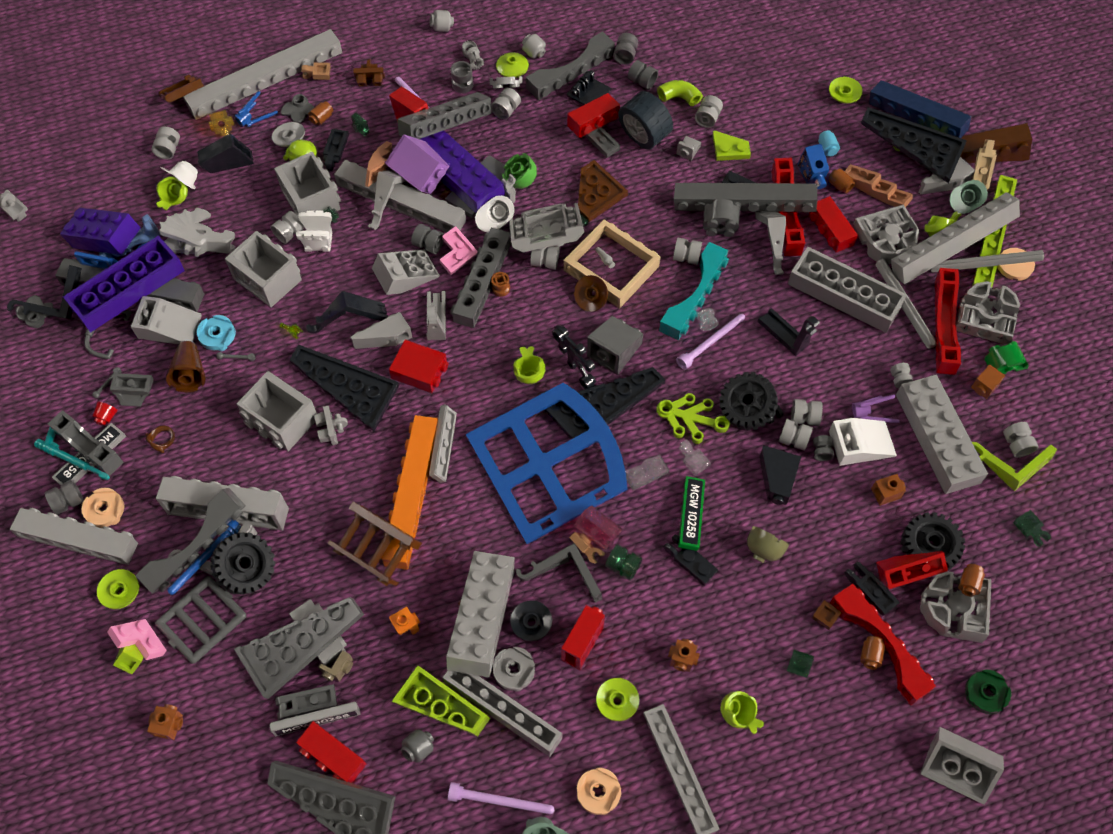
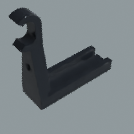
M69 265L63 296L78 287L82 268ZM63 297L60 309L19 300H11L7 305V310L10 312L14 310L13 306L15 304L23 305L24 315L34 311L71 319L73 313Z
M342 291L321 317L315 316L316 325H306L307 331L309 333L320 332L329 323L344 315L346 311L383 321L388 317L386 315L385 303Z
M772 308L758 319V323L795 356L809 345L811 336L817 332L814 327L820 324L817 318L810 316L804 321L801 331L798 332Z

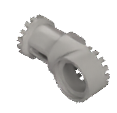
M465 41L462 45L463 55L469 59L472 69H480L484 65V61L479 56L480 52L474 41Z

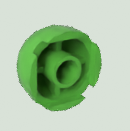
M522 153L523 155L520 156L516 154L511 157L504 166L506 169L504 174L502 173V177L506 181L509 178V174L516 179L513 185L516 189L528 187L533 183L537 175L535 162L525 153Z

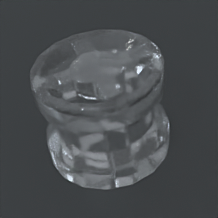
M707 308L697 313L696 317L701 322V330H711L718 325L717 319L714 318L715 312L713 309Z

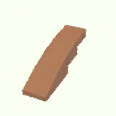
M386 141L371 156L366 174V187L371 186L377 181L378 172L386 171L388 165L385 162L391 154L392 143Z
M851 164L844 171L853 178L855 182L854 187L894 207L904 205L906 208L913 199L911 193L897 189L896 183L881 179L880 173Z

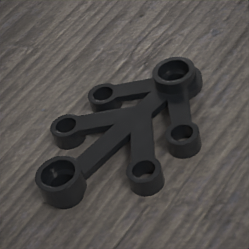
M556 325L554 330H552V335L559 343V350L563 354L567 353V364L573 370L578 367L582 374L579 382L584 389L594 387L596 380L593 375L587 374L585 369L591 372L596 367L592 360L588 359L585 361L581 357L586 353L585 347L581 343L576 345L568 337L569 332L564 326Z

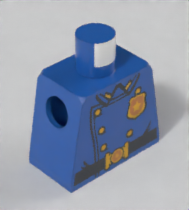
M822 144L805 147L797 165L807 184H817V189H823L827 186L825 178L829 172V166Z

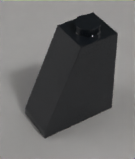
M231 133L197 152L199 166L209 173L254 164L252 150Z
M763 445L759 458L767 500H771L777 505H787L801 456Z

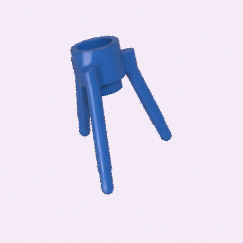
M260 91L234 116L241 127L245 125L250 127L256 122L278 114V111H274L250 120L252 116L249 111L256 105L254 101L260 95Z

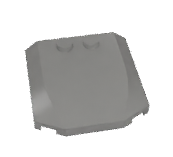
M574 203L575 207H566V204H556L522 212V217L515 220L512 217L509 221L512 247L521 252L541 251L550 246L560 247L564 243L577 241L584 233L578 203Z

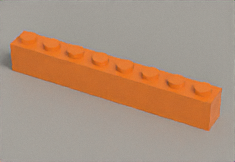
M415 415L414 421L410 422L409 425L410 439H406L405 450L407 452L406 456H403L401 460L402 474H398L397 486L399 487L398 491L394 492V509L390 510L388 519L391 524L413 538L416 537L438 423V418ZM396 538L391 540L381 557L385 567L389 565L400 546V540ZM412 547L406 550L396 568L409 569L413 551Z

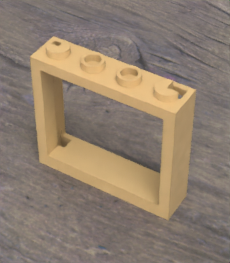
M603 220L564 259V271L578 281L588 275L599 277L577 261L603 234L646 261L647 264L621 291L602 279L608 289L607 300L620 309L657 270L660 264V256L655 251L645 247L640 241L630 237L628 233L616 228L613 223Z

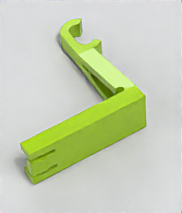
M972 442L976 451L981 455L979 456L981 461H984L1014 491L1046 465L1057 451L1054 446H1048L1022 470L1015 473V469L991 454L979 443Z

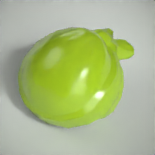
M296 140L287 148L283 158L284 160L289 158L292 161L312 151L317 156V150L310 141Z
M175 176L164 178L156 187L161 200L156 205L158 208L163 207L164 210H168L173 205L181 204L188 194L187 185L179 181Z
M956 211L950 218L932 216L928 224H925V232L931 237L955 223L962 214Z
M532 346L528 347V349L520 347L522 357L513 364L514 375L518 381L525 384L537 383L543 378L546 371L543 359L533 355L534 347Z
M734 691L728 693L723 698L721 714L727 724L735 728H749L753 734L757 733V728L764 726L763 721L755 718L757 702L754 697L749 696L745 692Z

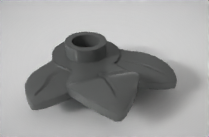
M297 94L293 97L292 102H288L283 106L281 115H291L293 122L301 123L314 106L308 102V99L303 94Z
M37 295L29 297L26 301L53 308V303L43 304L41 298ZM16 307L17 317L25 321L32 328L41 327L44 324V318L49 316L48 314L34 311L24 315V307Z

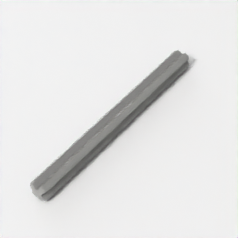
M1043 250L945 260L931 268V272H938L940 268L960 270L1043 261L1044 252Z
M884 259L878 260L876 267L887 285L906 294ZM906 296L902 309L928 349L935 347L937 344L935 338L909 297Z

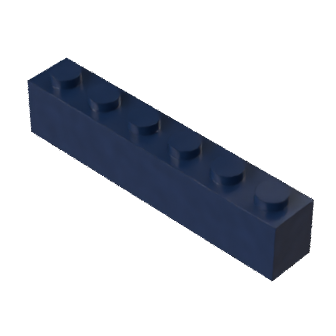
M880 80L870 91L869 105L908 121L958 138H962L969 129L970 115Z

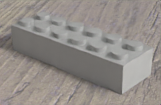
M807 247L791 271L788 285L887 333L907 294L810 247Z
M937 374L901 384L896 396L944 493L948 494L981 484L988 473Z
M178 476L162 478L156 500L169 515L205 520L208 503L222 489L230 488L246 505L241 510L243 514L236 519L240 525L246 522L253 527L282 531L284 529L289 508L282 494L276 490L263 491L256 487L241 488L235 484L227 486L215 481L205 483L198 479L184 480Z
M474 551L446 656L447 670L490 677L513 579L515 557Z

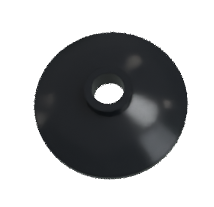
M533 600L525 601L513 610L510 620L511 627L520 639L537 641L549 633L552 626V615L543 603ZM530 620L535 621V625L529 626L528 622Z

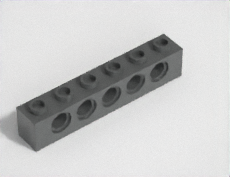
M476 92L398 118L399 135L403 136L404 134L420 139L491 114V98Z
M491 227L489 233L485 234L484 244L478 249L476 261L472 262L470 275L466 276L464 288L458 293V301L452 306L451 315H453L454 323L471 328L475 327L492 289L491 278L500 271L512 244L510 232Z

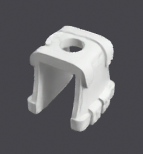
M314 210L299 213V221L304 225L306 231H297L296 236L304 245L305 252H330L332 241L331 213H323V211L314 212Z

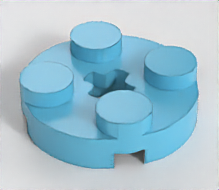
M214 315L213 318L208 320L207 318L204 319L197 328V336L201 345L206 349L218 351L227 349V346L234 340L236 332L230 319L222 315ZM219 330L220 333L218 335H213L212 332Z

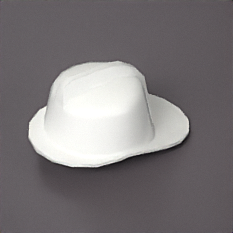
M186 161L178 162L170 171L160 167L174 175L188 187L196 188L194 182L198 171Z
M503 195L495 196L477 211L475 221L478 228L489 233L491 227L500 229L513 217L514 205L508 197Z

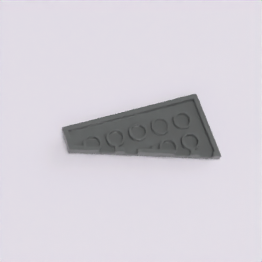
M349 597L327 607L326 610L308 615V618L290 623L270 632L269 635L250 641L249 644L243 647L234 648L262 696L269 699L356 623L364 613L355 600Z
M279 761L271 763L267 784L285 798H291L298 803L300 808L306 813L309 811L317 817V821L335 834L389 833L396 796Z

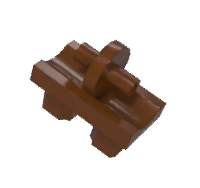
M367 59V64H361V68H353V73L359 87L367 86V79H372L374 86H382L383 79H385L383 67H378V64H372L371 59Z

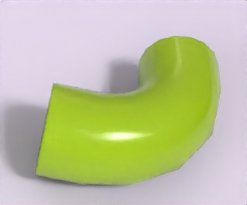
M673 80L657 87L658 96L663 102L674 97H680L685 99L690 106H695L703 97L698 88L683 80Z

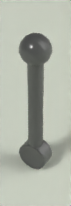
M218 352L216 354L218 359L237 358L248 359L249 361L256 359L253 353L248 355H231Z
M119 367L113 369L114 373H122ZM114 373L97 391L92 393L94 398L100 397V393L112 381Z

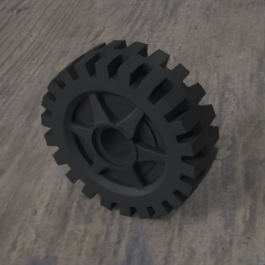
M743 372V375L739 373L736 374L735 378L731 377L729 379L730 382H726L724 389L720 392V408L723 415L738 429L756 430L760 426L764 427L765 423H769L771 418L775 416V411L778 408V397L774 386L763 375H757L755 372H751V374ZM747 398H753L751 404H744Z
M927 512L916 516L906 526L901 536V545H903L901 550L902 553L905 552V555L943 551L949 571L958 563L963 555L965 538H962V530H957L959 528L957 523L952 524L953 520L951 518L946 520V515L941 514L937 516L935 512L930 515ZM929 540L935 542L936 546L932 545Z
M242 532L225 538L217 545L211 557L212 565L210 567L213 571V578L217 580L216 583L222 586V589L232 594H249L261 589L269 582L271 575L274 573L275 561L273 558L275 556L271 552V546L266 544L267 541L265 539H261V536L253 535V533ZM240 558L247 561L246 569L239 566Z

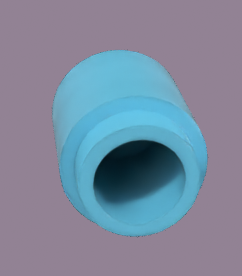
M827 130L819 135L818 142L822 144L825 156L836 155L840 150V145L834 133Z

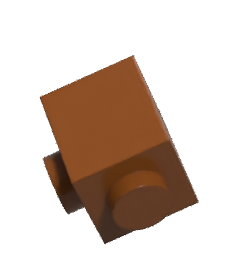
M989 365L975 380L971 388L978 395L987 399L1001 384L1005 375L992 365Z
M898 474L875 481L871 490L881 506L901 499L906 492V486Z

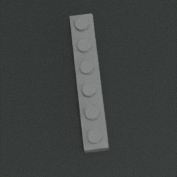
M664 704L645 711L643 715L695 833L712 834L719 831L718 824Z

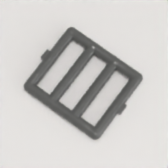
M207 576L157 619L155 625L169 639L168 643L174 649L177 648L191 664H195L246 618L247 614L232 599L233 596L228 591H224L212 577ZM207 586L236 615L227 624L198 595ZM190 601H193L220 629L211 639L182 609ZM176 615L204 644L195 653L166 624L173 616Z

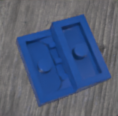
M77 251L74 253V256L82 265L107 269L118 262V260Z

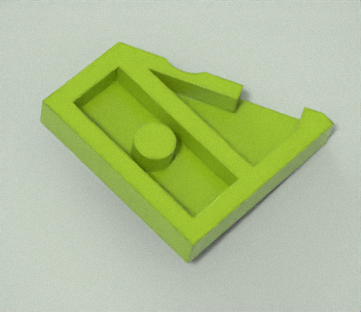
M713 131L712 137L716 161L750 159L749 141Z

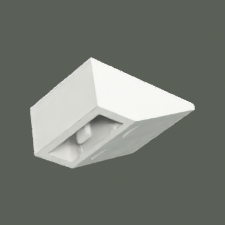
M858 418L833 421L829 433L830 437L833 438V446L840 466L897 456L885 421Z

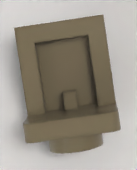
M342 650L332 668L323 664L319 665L318 668L322 672L321 676L331 682L333 679L340 682L344 674H348L351 670L353 659L349 653Z

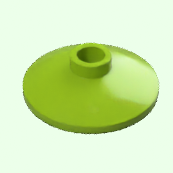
M519 53L504 54L496 63L497 71L504 77L515 76V78L523 76L529 67L526 57Z
M839 77L830 83L829 93L838 102L853 103L860 99L862 86L853 78Z
M124 569L109 572L101 579L97 587L98 600L109 609H121L128 606L134 601L139 592L137 577L132 572ZM120 589H124L121 594H118Z
M609 679L598 689L596 696L597 707L601 714L609 720H627L638 709V691L626 679ZM619 698L621 704L616 705L613 700Z

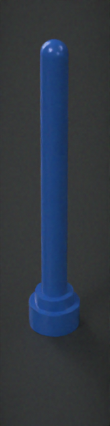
M231 520L227 524L229 526L228 529L168 588L170 595L175 594L213 555L215 548H217L221 541L239 532L241 525L236 520Z

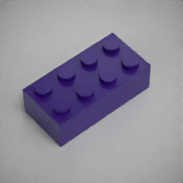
M79 208L74 212L71 220L64 226L60 235L75 249L122 255L141 227L128 213Z

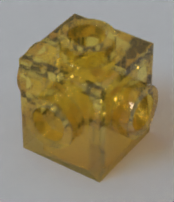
M226 110L209 114L211 121L208 123L211 132L215 131L216 135L220 134L222 137L228 135L233 130L232 126L235 125L232 116H228ZM223 121L225 125L221 127L218 122Z

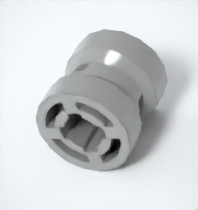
M899 363L891 367L890 371L895 378L893 381L896 388H900L901 384L913 381L912 375L909 374L910 367L908 363Z

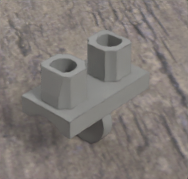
M8 189L0 194V208L13 220L16 219L19 222L27 216L25 214L28 210L27 207Z
M329 406L323 407L324 412L314 415L317 427L327 425L326 429L317 431L321 443L331 441L332 445H336L338 440L335 429L338 430V433L344 432L343 428L348 425V422L340 414H335V419H333Z

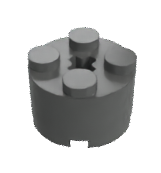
M716 199L709 205L706 203L703 228L708 236L724 234L726 237H733L734 233L739 229V205L735 206L733 201L727 199Z

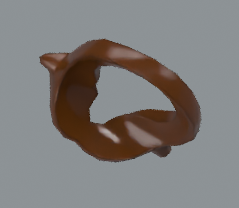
M165 425L155 428L150 433H145L146 442L153 449L164 453V450L171 446L175 440L173 429ZM169 431L171 433V438L167 443L159 445L153 443L160 432Z

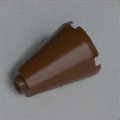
M182 341L178 344L167 371L166 382L170 387L171 385L175 387L178 392H195L198 390V387L205 385V372L196 344L191 341Z

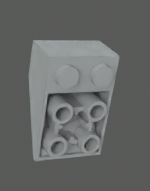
M425 249L378 253L372 266V270L386 295L404 293L440 276Z
M142 296L131 328L138 339L179 344L182 341L193 342L202 314L161 298Z

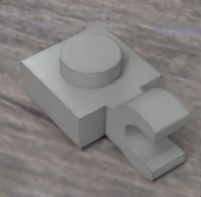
M509 174L508 180L502 179L501 182L504 184L505 197H508L512 203H515L516 191L513 185L516 179Z

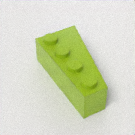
M420 666L416 667L392 700L398 706L477 737L490 720L485 713Z

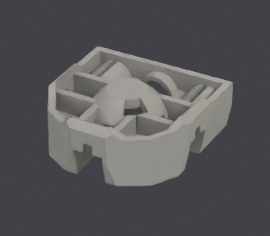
M904 205L855 219L853 229L858 234L862 245H867L868 256L876 262L884 259L887 264H892L891 259L918 243L919 229Z
M991 282L976 283L967 291L960 302L956 319V330L1007 345L1012 342L1017 321L1016 317L1020 307L1017 295L1006 286L993 290ZM988 296H995L996 300L989 301L990 298ZM992 307H994L997 310V313H993V311L991 310Z
M949 571L936 575L921 594L920 610L928 625L942 636L983 643L989 636L991 579L984 578L980 594L969 597L962 594L961 590L953 592V583L959 584L960 576L954 577V572ZM948 595V600L944 603L943 597ZM926 597H931L939 600L938 603L931 601L926 602L925 599ZM975 601H978L976 607V615H972L971 613L975 608ZM958 613L963 614L961 617L956 616ZM951 620L958 621L957 632L955 633L948 631Z

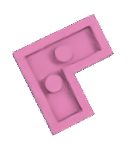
M456 226L442 236V240L452 251L442 257L440 263L450 275L477 256L478 251Z
M146 619L111 626L107 631L117 648L135 644L145 660L161 657L167 651Z

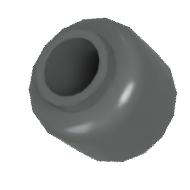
M415 729L402 740L401 753L407 761L420 763L432 753L434 749L432 742L434 739L428 731L423 732L420 729Z

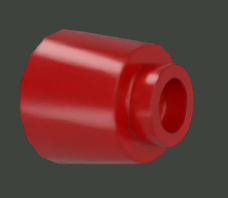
M98 401L92 417L95 418V423L105 426L106 423H110L118 410L111 405Z

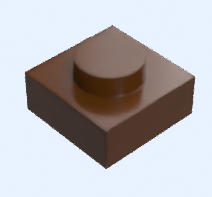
M824 600L812 616V619L830 630L842 612Z

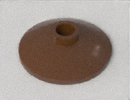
M594 275L582 277L575 286V300L579 307L585 311L594 312L600 310L608 299V289L605 282ZM593 290H595V296L592 295Z

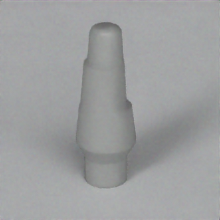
M597 247L596 252L602 262L609 268H613L615 263L612 257L606 254L600 247Z

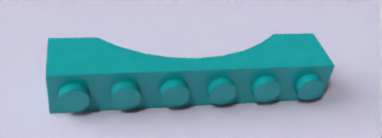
M711 242L707 244L700 258L699 266L702 280L698 288L688 299L668 308L660 321V332L677 340L680 339L682 334L685 335L687 333L689 322H693L696 318V310L698 307L702 308L706 299L704 298L705 295L711 293L714 280L718 281L721 275L720 270L728 264L727 249Z

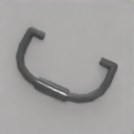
M129 310L121 312L126 314L124 320L128 321L132 312ZM87 329L84 334V343L87 351L96 357L110 359L114 350L109 349L107 354L94 351L90 347L89 340L92 338L95 330L90 333Z

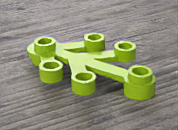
M687 393L683 398L674 402L663 400L657 405V414L669 421L674 429L673 435L676 438H682L685 434V428L679 425L676 417L683 419L692 434L691 439L695 444H700L703 441L704 435L698 430L694 422L714 427L719 433H724L729 429L730 421L725 416H718L716 419L697 414L703 410L711 411L713 409L714 402L709 398L686 410L678 408L683 405L692 406L695 403V396L692 393ZM709 403L711 406L707 407L704 404ZM676 430H681L682 433L678 434ZM698 435V436H700L701 438H700V439H696L694 436Z

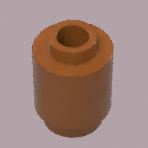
M326 101L320 102L309 111L310 122L320 126L332 116V106Z
M840 168L834 169L829 175V183L840 192L847 194L855 185L853 178Z
M968 564L963 569L958 586L962 594L969 597L980 594L985 577L984 569L976 564Z
M868 636L866 641L863 642L860 662L864 664L865 668L875 670L877 667L882 666L885 650L883 639Z

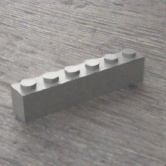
M20 508L10 528L20 538L129 565L138 545V542L129 532L122 531L118 533L106 526L99 528L90 522H84L83 524L70 517L65 519L59 518L58 515L51 512L43 514L35 508H29V510Z
M449 670L443 676L445 685L550 757L561 742L562 733L480 676Z

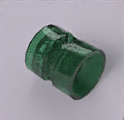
M617 544L610 553L605 567L613 572L620 571V576L631 581L638 571L643 558L633 552L629 554L628 549Z

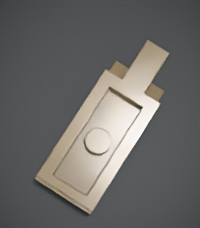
M988 139L985 140L983 148H979L974 166L975 171L971 179L982 182L987 190L990 186L997 157L996 150H993L995 141Z

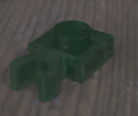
M1031 509L1013 522L1026 538L1032 536L1035 545L1038 547L1044 544L1040 537L1044 538L1046 542L1052 538L1048 532L1042 531L1041 528L1044 524Z

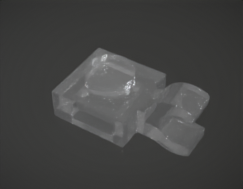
M688 440L680 443L679 450L686 456L683 462L694 476L710 466L711 462L699 448L694 451Z

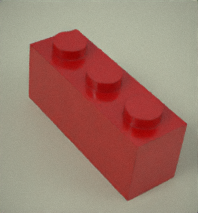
M607 93L567 113V126L580 138L619 118L620 104Z
M831 196L817 201L816 212H809V217L818 226L819 232L825 236L828 245L836 253L854 246L858 234Z
M314 721L296 742L300 747L299 752L307 759L312 756L317 760L316 766L324 772L329 769L334 773L332 777L353 783L367 765L361 757Z

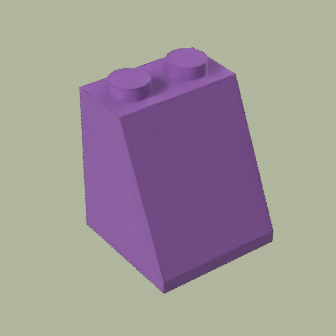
M404 134L385 162L386 165L419 191L429 194L435 190L437 184L449 168V165L426 141Z

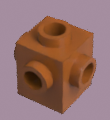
M677 639L676 645H671L668 657L672 658L670 666L678 671L690 672L692 665L697 666L700 653L696 652L698 645H695L688 639Z
M165 704L164 707L156 706L154 712L150 714L147 732L154 737L174 741L177 731L183 725V715L177 710L176 706Z

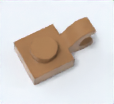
M314 62L313 66L302 65L301 72H303V78L308 79L313 76V79L330 80V63Z
M574 532L569 537L587 555L591 563H597L594 559L596 552L600 556L605 555L603 550L594 548L591 545L592 540L585 533Z

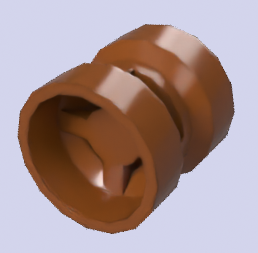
M504 272L495 273L491 278L492 291L496 296H506L510 291L509 276Z

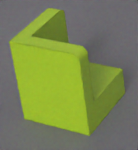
M135 644L121 647L113 666L133 674L144 657Z

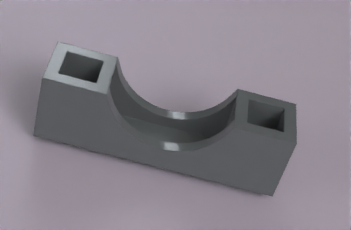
M63 410L48 423L56 435L109 476L124 463L114 450L104 442H99L92 437L76 420Z

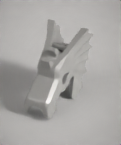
M196 208L192 212L184 209L181 214L175 213L172 216H166L167 220L160 222V235L168 237L164 242L174 253L195 254L198 257L206 251L231 253L235 250V246L231 245L235 238L234 232L224 230L223 233H217L212 231L210 227L199 223L211 217V214L204 209Z

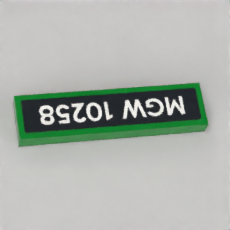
M689 476L685 478L678 543L680 548L698 551L700 548L705 490L704 479Z

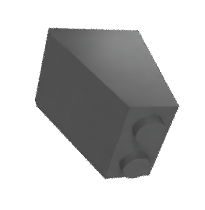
M611 316L588 336L587 357L618 375L642 344L643 333L639 329L627 325L622 319Z

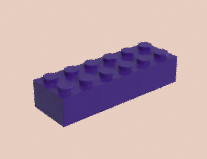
M444 130L420 139L426 141L449 165L446 174L440 181L453 191L472 211L477 213L485 203L495 196H505L504 184Z
M157 236L66 294L63 298L91 333L140 301L142 296L149 295L185 270L179 258L160 236Z

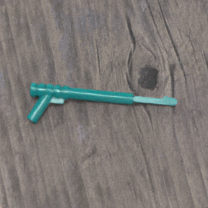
M50 427L45 441L41 439L35 441L34 446L83 470H89L97 474L101 479L109 480L110 476L60 450L58 448L59 445L53 442L56 433Z

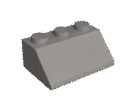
M939 727L930 744L921 775L985 805L1004 771L1003 756Z

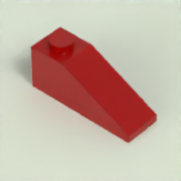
M943 551L894 556L876 562L880 581L888 589L948 571Z

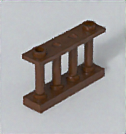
M352 502L349 509L355 512L353 515L355 518L340 543L329 540L328 544L334 547L333 552L342 557L346 555L378 576L377 581L386 586L389 584L397 586L399 582L391 578L393 572L406 550H409L411 547L419 550L422 543L364 506ZM366 519L370 521L368 524L370 527L353 553L346 547L361 522ZM381 528L385 531L383 534L385 536L368 563L361 556L376 531H379ZM396 538L400 540V546L386 570L382 572L376 566L391 540Z

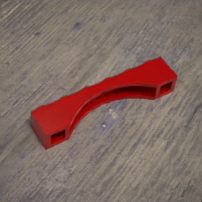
M774 158L771 171L773 183L794 184L792 158ZM777 211L786 216L783 242L784 256H802L805 238L797 212Z
M940 268L935 278L936 373L956 375L961 365V347L956 330L959 269Z
M851 584L832 598L830 604L842 612L839 615L842 620L852 622L866 629L875 637L884 640L883 644L894 665L897 689L910 705L916 703L936 687L931 675L924 672L920 667L918 659L906 650L904 642L894 635L891 626L881 619L875 606L868 603L860 588H856L854 584Z

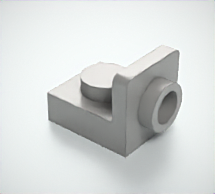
M686 136L683 141H679L676 154L692 161L701 147V142Z

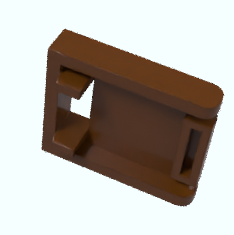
M188 74L184 76L185 79L160 90L159 96L170 103L204 87L200 78Z

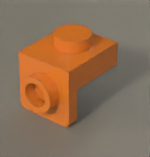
M407 606L389 617L399 635L410 630L412 635L420 631L418 627L420 621L415 612L411 613Z

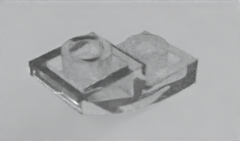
M658 455L644 460L642 465L626 470V479L631 489L635 490L667 474L669 469L661 456Z

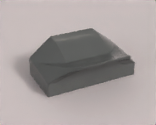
M114 373L110 391L117 396L122 406L141 407L145 397L150 393L154 379L152 375Z

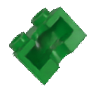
M1016 341L1002 347L999 345L991 347L989 349L990 353L984 358L988 366L992 365L1003 374L1011 370L1020 371L1029 367Z

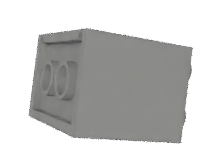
M313 151L274 168L280 188L297 216L301 212L306 213L313 210L314 212L323 211V213H334L340 210L339 202H341V199L336 192L338 188L334 181H330L329 172L327 169L322 168L321 159L319 157L316 158Z
M258 231L254 232L225 258L233 279L269 307L274 306L302 280L299 273L300 269L296 264V258L291 253L287 254L284 252L279 244L275 245L267 235H262Z
M269 371L237 403L240 410L239 414L244 418L243 422L250 429L254 427L263 438H270L277 448H284L287 451L315 423L314 415L317 414L312 400Z

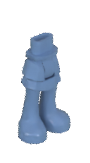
M146 214L142 217L143 227L138 231L122 255L99 252V255L113 259L126 255L128 252H132L134 246L160 236L159 230L151 217Z

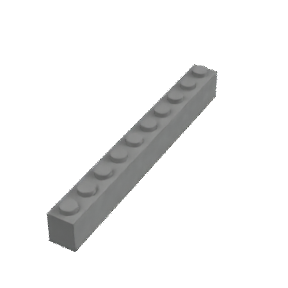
M329 29L183 96L193 117L197 120L300 73L302 65L313 66L314 62L322 63L341 54L340 41L333 31Z

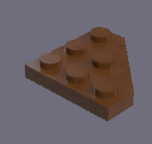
M595 160L581 168L578 198L580 215L590 222L628 196V190Z

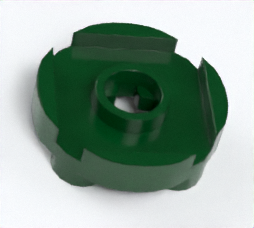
M988 669L976 672L968 679L965 687L966 700L968 704L982 713L997 714L1008 706L1011 700L1010 686H1007L1006 679L998 672ZM989 687L993 696H986L983 689Z

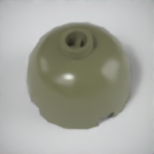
M752 526L747 537V546L754 554L753 558L762 563L765 560L771 562L779 560L789 547V544L782 539L778 540L771 533Z

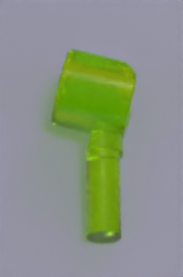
M281 322L279 325L288 330L295 339H299L297 336L299 332L303 333V330L296 324L289 326Z

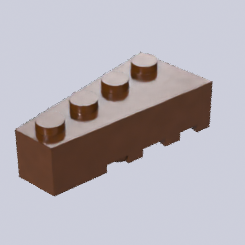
M1028 123L964 135L961 138L967 140L960 157L967 163L976 162L979 148H983L984 142L987 139L995 141L993 150H996L997 155L995 162L1029 161L1032 136Z

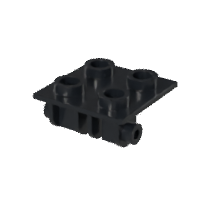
M590 70L585 72V75L572 86L566 95L585 105L609 93L612 88L594 79L595 73Z

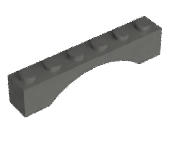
M602 31L589 40L586 50L573 62L558 68L539 69L527 76L526 89L537 100L548 96L551 92L573 81L576 77L599 65L607 58H611L614 54L615 42Z
M230 488L222 489L208 503L203 526L192 543L180 553L170 558L149 561L135 576L152 594L159 591L161 593L164 592L171 585L170 581L174 577L178 578L185 571L184 567L188 563H193L200 556L198 553L203 548L207 549L214 543L213 538L217 534L221 535L228 529L229 526L227 524L231 520L235 521L243 514L241 510L246 505Z

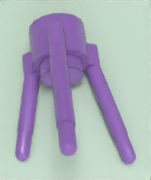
M895 395L878 396L862 402L852 403V411L855 418L860 417V419L899 423V419L867 416L871 414L870 405L893 399Z

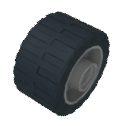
M647 91L639 92L619 109L618 117L622 128L629 138L642 148L652 149L673 130V121L668 109L659 98Z

